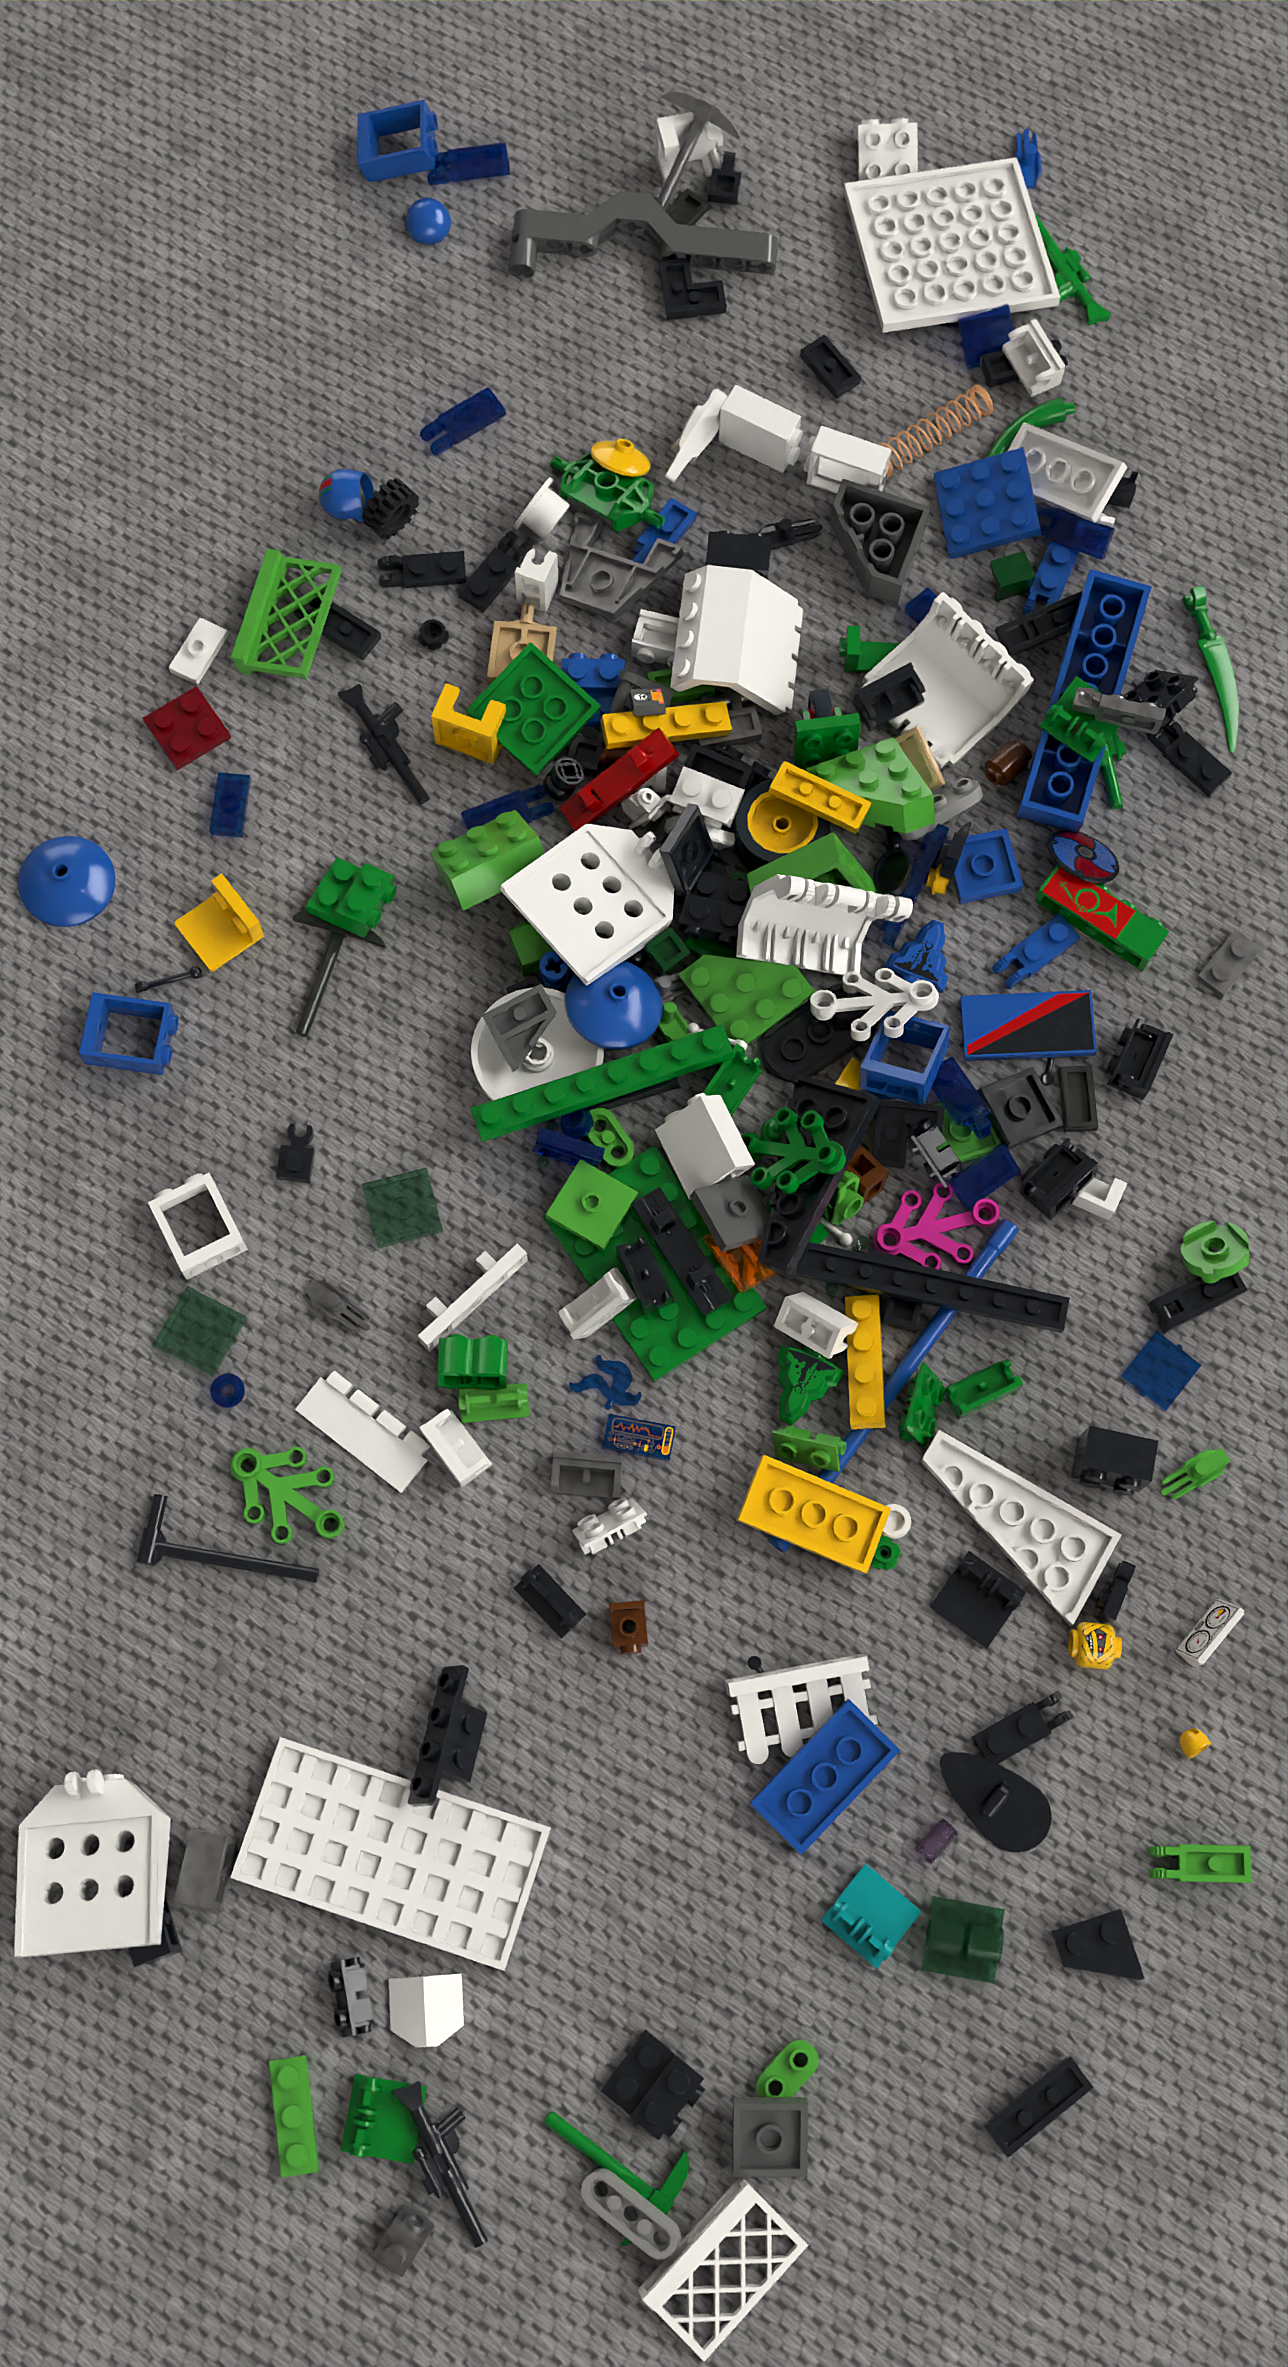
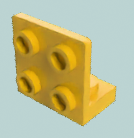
M222 873L211 880L215 893L175 921L176 928L210 972H214L264 937L259 920Z

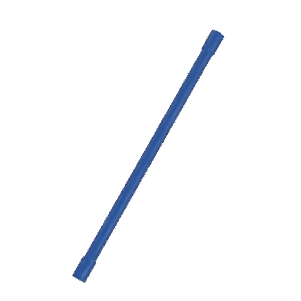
M1002 1219L964 1275L982 1279L997 1257L1005 1251L1018 1233L1019 1229L1009 1220ZM940 1307L884 1383L885 1411L958 1311ZM873 1428L851 1429L843 1439L846 1442L844 1455L838 1454L840 1471L835 1472L822 1469L816 1477L834 1483ZM772 1535L768 1539V1542L782 1553H785L791 1543Z

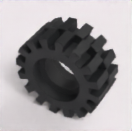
M390 479L386 485L384 483L380 485L378 492L376 490L373 492L372 495L374 497L372 499H368L366 502L368 506L363 509L364 515H362V519L381 539L386 538L388 540L392 535H397L398 530H402L406 523L411 522L412 519L410 517L416 514L417 510L415 508L419 506V496L400 479Z

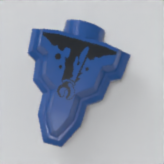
M934 919L919 930L915 941L904 943L898 953L890 954L883 968L891 969L896 976L911 984L919 980L929 981L935 986L938 993H943L948 979L944 972L946 958L941 952L945 942L944 923Z

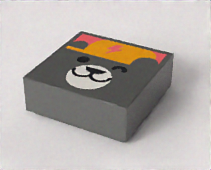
M662 688L630 690L633 715L666 714V703Z

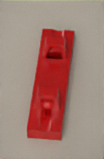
M657 728L563 803L559 809L573 829L577 831L585 824H592L599 820L680 755L660 728ZM594 792H596V794L598 795V797L600 798V800H601L602 802H600V801H599L595 796H593L592 794H593Z

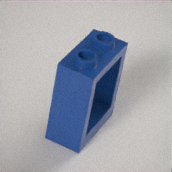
M425 100L358 114L357 165L367 182L435 169V155H438L435 130H438V120L435 112L430 111ZM420 128V147L379 156L380 137Z
M92 992L79 1055L86 1065L163 1075L165 1065L169 1066L171 1063L172 1046H169L171 1034L176 1035L179 1017L175 1015L170 1003ZM110 1013L161 1020L153 1060L101 1052Z
M889 1010L884 1015L860 1067V1088L923 1106L949 1048L950 1026L912 1016L904 1024L903 1034L897 1038H890L884 1034V1020L889 1016H894L897 1012ZM891 1039L933 1050L924 1073L881 1062Z

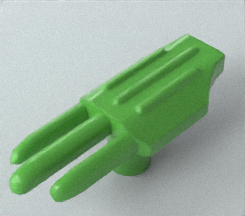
M666 1002L663 1004L664 1007L658 1029L671 1042L686 1037L688 1034V1024L677 1010V1006L673 1002Z
M1222 1448L1202 1451L1186 1461L1183 1467L1164 1478L1162 1481L1163 1485L1183 1473L1186 1475L1163 1489L1161 1495L1165 1496L1189 1481L1191 1482L1190 1485L1173 1494L1171 1498L1177 1499L1196 1487H1203L1223 1474L1225 1466L1231 1462Z

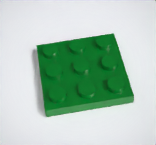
M530 642L466 709V714L471 718L481 721L491 700L506 704V713L497 732V742L537 778L598 713L601 705Z

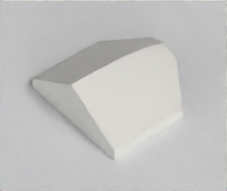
M462 1974L389 1979L391 2031L416 2048L439 2046L464 2025Z

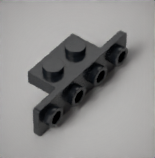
M464 1665L444 1667L437 1680V1691L433 1707L428 1715V1726L424 1741L419 1749L417 1768L410 1783L408 1804L411 1806L434 1805L442 1774L461 1783L471 1781L488 1713L461 1701L469 1668Z

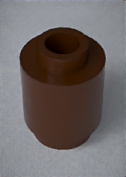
M1020 740L1007 742L985 762V775L988 780L995 785L1006 786L1028 767L1029 761L1032 759L1029 748Z

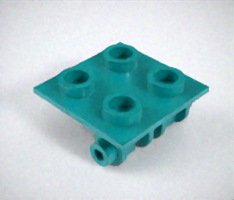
M865 1863L822 1917L821 1921L877 1969L883 1960H887L892 1954L895 1945L922 1911Z

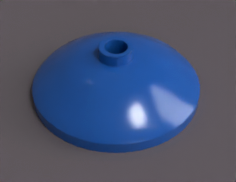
M76 836L53 838L37 846L23 862L18 876L19 895L27 910L41 922L57 927L81 925L98 916L109 904L116 883L115 870L107 853L96 843ZM60 870H67L64 876L57 875Z
M623 961L587 986L574 974L568 983L564 998L566 1015L576 1032L588 1042L610 1050L630 1049L648 1040L657 1029L663 1010L661 994L653 979L644 970L627 961ZM613 991H619L623 996H616Z

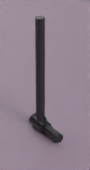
M154 1494L147 1527H144L137 1563L155 1566L165 1556L317 1583L320 1571L318 1568L167 1543V1539L163 1531H161V1525L168 1496Z

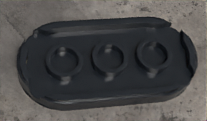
M842 983L835 984L826 989L834 993L837 999L866 996L861 992L847 993L843 990ZM810 1000L765 1032L761 1043V1059L764 1066L774 1077L787 1082H792L794 1072L813 1077L867 1041H856L851 1037V1023L856 1019H860L870 1009L835 1012L832 1018L819 1020L811 1013ZM878 1021L871 1027L870 1037L874 1034Z

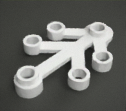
M881 968L876 971L875 985L863 979L858 972L850 971L843 975V990L847 993L861 992L866 996L837 999L836 995L831 991L820 990L812 994L810 1009L811 1013L819 1020H828L832 1018L835 1012L870 1009L860 1019H856L851 1023V1037L856 1041H865L871 1035V1027L892 1007L903 1006L894 1016H889L884 1020V1034L890 1038H897L903 1034L904 1024L917 1011H927L937 1005L939 994L931 982L919 980L911 984L896 976L888 968ZM893 988L900 993L891 994L885 990Z

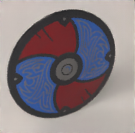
M1069 830L1057 831L1050 836L1047 844L1048 851L1053 860L1069 874L1093 883L1110 882L1118 875L1120 867L1116 856L1106 845L1082 832L1076 833Z

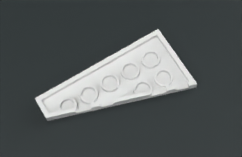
M939 1430L921 1462L1069 1626H1073L1118 1543L1121 1534Z

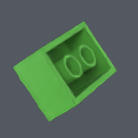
M516 810L502 813L495 820L482 826L473 827L466 834L454 840L445 841L438 848L429 851L442 884L463 911L500 893L501 884L545 854L539 836Z

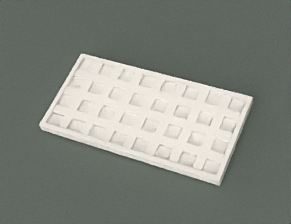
M280 1737L230 1878L505 1971L551 1828L440 1790L437 1792L433 1806H411L408 1804L410 1780Z

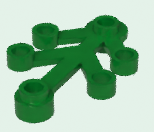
M788 1107L780 1108L776 1112L774 1120L776 1124L784 1129L790 1144L764 1141L755 1133L741 1135L754 1162L759 1161L764 1155L783 1158L768 1169L761 1166L753 1170L750 1175V1181L760 1190L767 1189L776 1180L778 1188L786 1194H791L798 1189L800 1184L818 1172L835 1174L843 1168L846 1162L843 1147L835 1141H829L823 1128L824 1119L814 1110L804 1113L800 1123L805 1130L812 1134L816 1148L806 1146L797 1125L798 1117ZM802 1161L809 1162L795 1173L789 1171Z

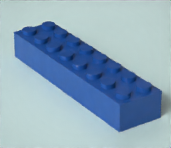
M1090 569L1083 585L1045 718L1053 704L1057 703L1076 676L1104 695L1121 694L1152 586ZM1041 729L1016 816L1078 833L1085 819L1105 746L1094 762L1091 763Z

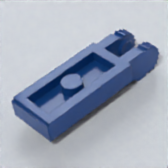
M1052 540L1050 541L1036 573L1033 587H1030L1029 597L1022 615L1033 611L1036 599L1046 602V606L1060 600L1080 550Z
M1059 913L1012 948L1008 954L995 963L992 970L998 974L1006 970L1013 962H1016L1021 969L1013 973L1005 982V985L1012 989L1026 977H1032L1078 942L1080 936Z

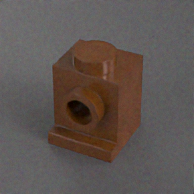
M862 1146L855 1151L846 1169L848 1172H852L860 1177L857 1193L863 1197V1205L883 1190L890 1173Z
M644 1600L609 1603L613 1649H620L621 1655L641 1653V1647L648 1646ZM624 1622H633L636 1626L635 1631L630 1634L625 1633L622 1630Z

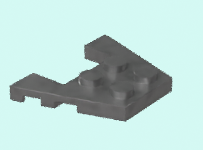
M577 512L574 519V535H571L569 561H566L560 590L561 600L564 603L617 620L683 557V547L657 538L644 563L640 564L592 548L604 528L602 520Z

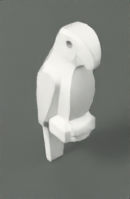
M714 389L704 405H697L683 427L680 438L673 444L671 449L675 452L676 456L665 475L670 481L674 482L685 466L689 462L692 463L700 455L719 430L721 407L728 398L721 390Z

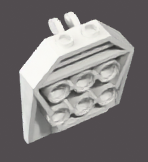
M585 824L500 886L501 892L586 986L643 949L646 944L667 930L673 919L674 888L659 852L661 848L656 850L654 854L650 851V847L657 838L652 832H648L642 838H638L632 830ZM582 864L590 865L594 870L586 869ZM553 885L562 886L565 891L557 890ZM604 888H610L615 893H608ZM575 909H581L585 911L586 915L577 913ZM625 911L633 912L637 917H631ZM596 933H604L608 939L600 938Z
M90 1770L87 1778H81L79 1773H68L65 1777V1784L55 1785L19 1825L14 1957L23 1958L161 1944L170 1817L137 1785L126 1780L124 1775L108 1774L102 1776L100 1770ZM134 1836L135 1842L133 1847L129 1851L124 1852L125 1841L129 1837ZM99 1839V1849L96 1853L90 1855L89 1848L91 1844ZM64 1843L63 1854L55 1859L54 1854L57 1846ZM133 1880L134 1888L131 1894L124 1897L123 1888L125 1884ZM94 1884H98L99 1889L96 1897L89 1900L88 1892ZM63 1887L61 1900L54 1904V1893L57 1889Z

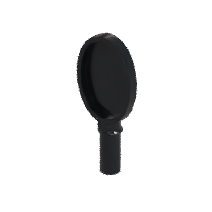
M887 826V852L878 859L875 865L873 882L880 894H888L895 897L908 886L913 868L909 856L901 850L899 832H894L893 826Z

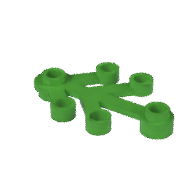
M292 1447L287 1452L264 1456L252 1448L241 1449L232 1457L230 1468L233 1476L243 1482L246 1502L244 1518L248 1523L250 1522L252 1525L260 1524L266 1516L265 1509L259 1504L258 1481L269 1489L274 1525L271 1536L276 1543L285 1545L293 1538V1530H291L292 1528L288 1525L285 1501L315 1522L316 1529L322 1537L335 1539L342 1534L345 1522L340 1513L331 1509L323 1511L294 1490L317 1485L320 1488H329L335 1481V1475L329 1467L322 1466L313 1472L277 1478L267 1469L285 1465L295 1469L302 1468L307 1463V1454L302 1448ZM294 1452L302 1453L303 1459L300 1463L294 1464L291 1462L290 1457ZM246 1460L254 1461V1468L250 1472H245L242 1469V1465ZM323 1471L330 1473V1480L327 1483H320L318 1481V1475ZM252 1508H259L261 1511L260 1517L256 1520H252L248 1516ZM334 1519L337 1521V1528L334 1531L325 1530L324 1525L327 1520ZM282 1527L287 1528V1538L283 1540L277 1539V1530Z

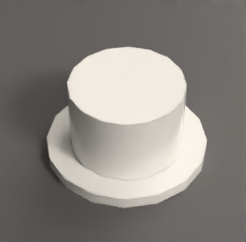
M551 477L543 484L513 527L516 530L523 523L545 540L569 508L570 504L549 489L553 482Z

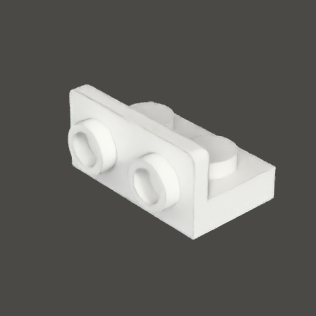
M683 766L673 794L669 795L667 801L674 805L672 811L680 815L688 803L698 805L705 824L720 830L722 825L731 827L745 791Z

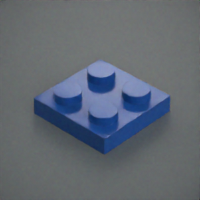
M1007 828L967 836L952 878L959 904L1022 891L1023 883ZM947 840L944 843L951 845L952 840Z

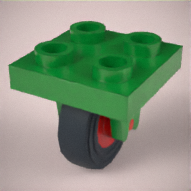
M827 689L809 692L808 710L802 711V719L795 721L792 756L794 766L800 769L809 768L858 750L861 726L859 713L842 715L840 706L832 707Z

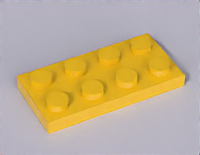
M762 1455L736 1521L866 1574L891 1508L771 1457Z

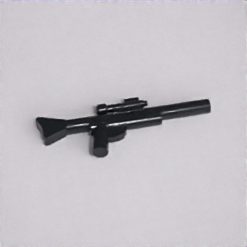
M360 684L351 689L339 691V698L355 709L375 741L371 742V738L367 733H363L359 737L361 743L372 754L369 760L374 767L386 771L388 769L386 763L390 761L418 804L422 805L429 801L430 797L408 766L411 762L395 739L400 732L395 719L403 712L402 707L397 702H394L381 715H373L364 702L363 689Z
M415 2081L407 2087L392 2089V2095L410 2111L431 2156L426 2160V2153L421 2146L415 2148L412 2152L426 2176L422 2183L428 2195L434 2193L437 2198L442 2197L440 2188L445 2186L475 2248L480 2247L488 2239L465 2193L469 2190V2186L454 2158V2154L458 2152L460 2147L455 2129L466 2119L464 2114L456 2107L439 2124H432L422 2105L421 2082Z

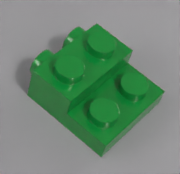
M336 857L307 903V913L365 938L370 928L375 929L382 917L381 910L386 903L390 904L395 897L397 887L394 886V875L367 863L360 868Z

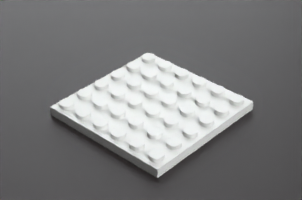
M1017 157L844 183V196L882 333L1059 306L1060 294Z

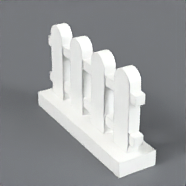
M857 1654L725 1680L727 1694L730 1697L736 1696L737 1704L730 1706L732 1714H739L744 1740L737 1741L738 1750H746V1755L751 1762L761 1764L768 1758L767 1746L780 1743L782 1751L787 1756L792 1757L803 1746L802 1739L811 1737L831 1717L833 1710L830 1696L837 1694L843 1695L844 1702L850 1699L875 1725L878 1724L876 1715H869L864 1689L871 1688L870 1680L868 1678L862 1679L861 1672L869 1671L867 1656ZM839 1676L840 1684L828 1686V1678ZM805 1683V1691L793 1693L792 1685ZM771 1691L772 1697L758 1698V1692ZM808 1700L813 1727L800 1729L795 1703ZM774 1707L778 1733L765 1736L761 1709Z

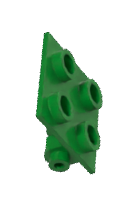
M1076 676L1057 703L1053 704L1046 718L1039 727L1093 763L1119 726L1094 720L1095 715L1072 710L1074 696L1078 687L1093 688L1096 693H1101Z
M921 1362L919 1373H916L915 1378H912L907 1394L909 1397L905 1400L907 1404H910V1407L903 1408V1412L907 1415L902 1414L897 1431L900 1432L899 1439L912 1442L914 1437L923 1447H926L928 1438H932L935 1433L936 1419L934 1415L937 1405L940 1406L943 1402L945 1389L943 1382L924 1362Z
M355 2073L340 2151L348 2152L350 2155L357 2157L370 2156L413 2164L414 2156L412 2152L417 2147L419 2131L410 2111L391 2093L392 2089L407 2087L411 2083ZM421 2085L422 2105L424 2107L428 2086Z

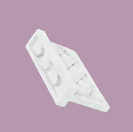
M739 2177L680 2242L677 2250L670 2257L666 2258L638 2288V2292L642 2300L652 2310H655L686 2344L705 2361L807 2248L808 2244L743 2177ZM757 2203L765 2211V2228L745 2229V2214ZM771 2219L780 2228H771ZM739 2222V2229H733ZM787 2234L796 2243L786 2255L771 2256V2235ZM765 2235V2256L745 2257V2236ZM725 2236H739V2257H719V2243ZM713 2251V2258H706ZM765 2263L766 2277L760 2284H745V2264ZM771 2263H778L771 2271ZM739 2264V2285H719V2265ZM699 2265H713V2286H693V2272ZM687 2280V2287H680ZM740 2292V2306L734 2313H719V2293ZM745 2292H752L745 2300ZM713 2293V2314H693V2294ZM673 2294H687V2315H671L663 2305ZM713 2321L714 2335L702 2347L693 2338V2322ZM719 2321H726L719 2329ZM679 2322H687V2331Z

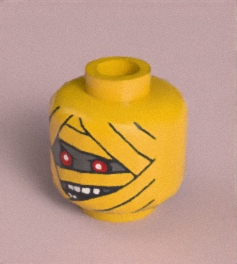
M1080 1622L1076 1630L1071 1629L1068 1639V1654L1070 1658H1074L1075 1663L1079 1667L1108 1669L1113 1664L1114 1658H1120L1122 1639L1115 1636V1631L1111 1625L1106 1623Z

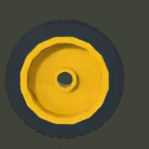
M774 779L765 780L751 788L742 798L734 817V847L738 858L750 872L830 834L829 821L769 793V787Z

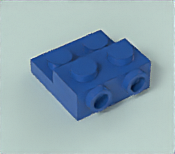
M572 653L568 658H562V671L601 705L598 713L585 726L600 727L602 715L608 714L620 683V679H618L621 669L625 670V659H619L617 655L612 653L603 654L600 656V659H587V656L583 653Z

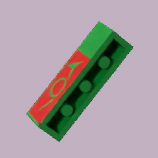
M1058 864L1043 883L1035 898L1036 903L1055 915L1060 913L1068 924L1142 972L1169 933L1159 920L1153 917L1148 918L1137 911L1134 904L1114 896L1102 883H1093L1079 879L1063 870Z

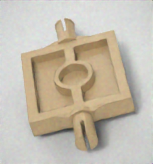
M527 603L522 604L520 620L512 622L494 620L487 683H492L530 642L553 662L557 627L540 625L533 622L535 609L533 604L529 603L528 614Z

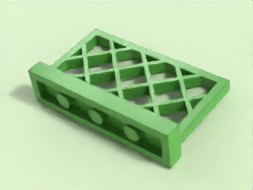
M267 548L231 655V659L240 673L252 675L253 671L307 679L342 572L340 565L281 556L279 550ZM288 567L301 569L303 575L289 583L285 579ZM321 573L331 574L329 581L319 587H316L312 581V578ZM308 581L314 590L298 599L293 590ZM290 593L294 602L278 610L276 606L277 600ZM319 597L321 600L320 608L308 615L303 606ZM300 609L305 617L289 626L284 617ZM281 620L285 629L269 637L267 634L268 627ZM310 624L313 629L311 636L299 642L294 633ZM291 636L296 645L280 654L275 644ZM272 647L277 655L267 662L258 661L260 653ZM301 651L304 656L301 667L287 666L285 660Z

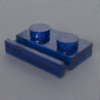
M541 1128L532 1152L576 1166L581 1159L598 1168L603 1159L605 1148Z

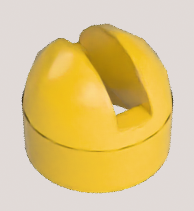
M1196 1728L1188 1729L1179 1738L1181 1750L1187 1759L1193 1758L1211 1745L1207 1736Z

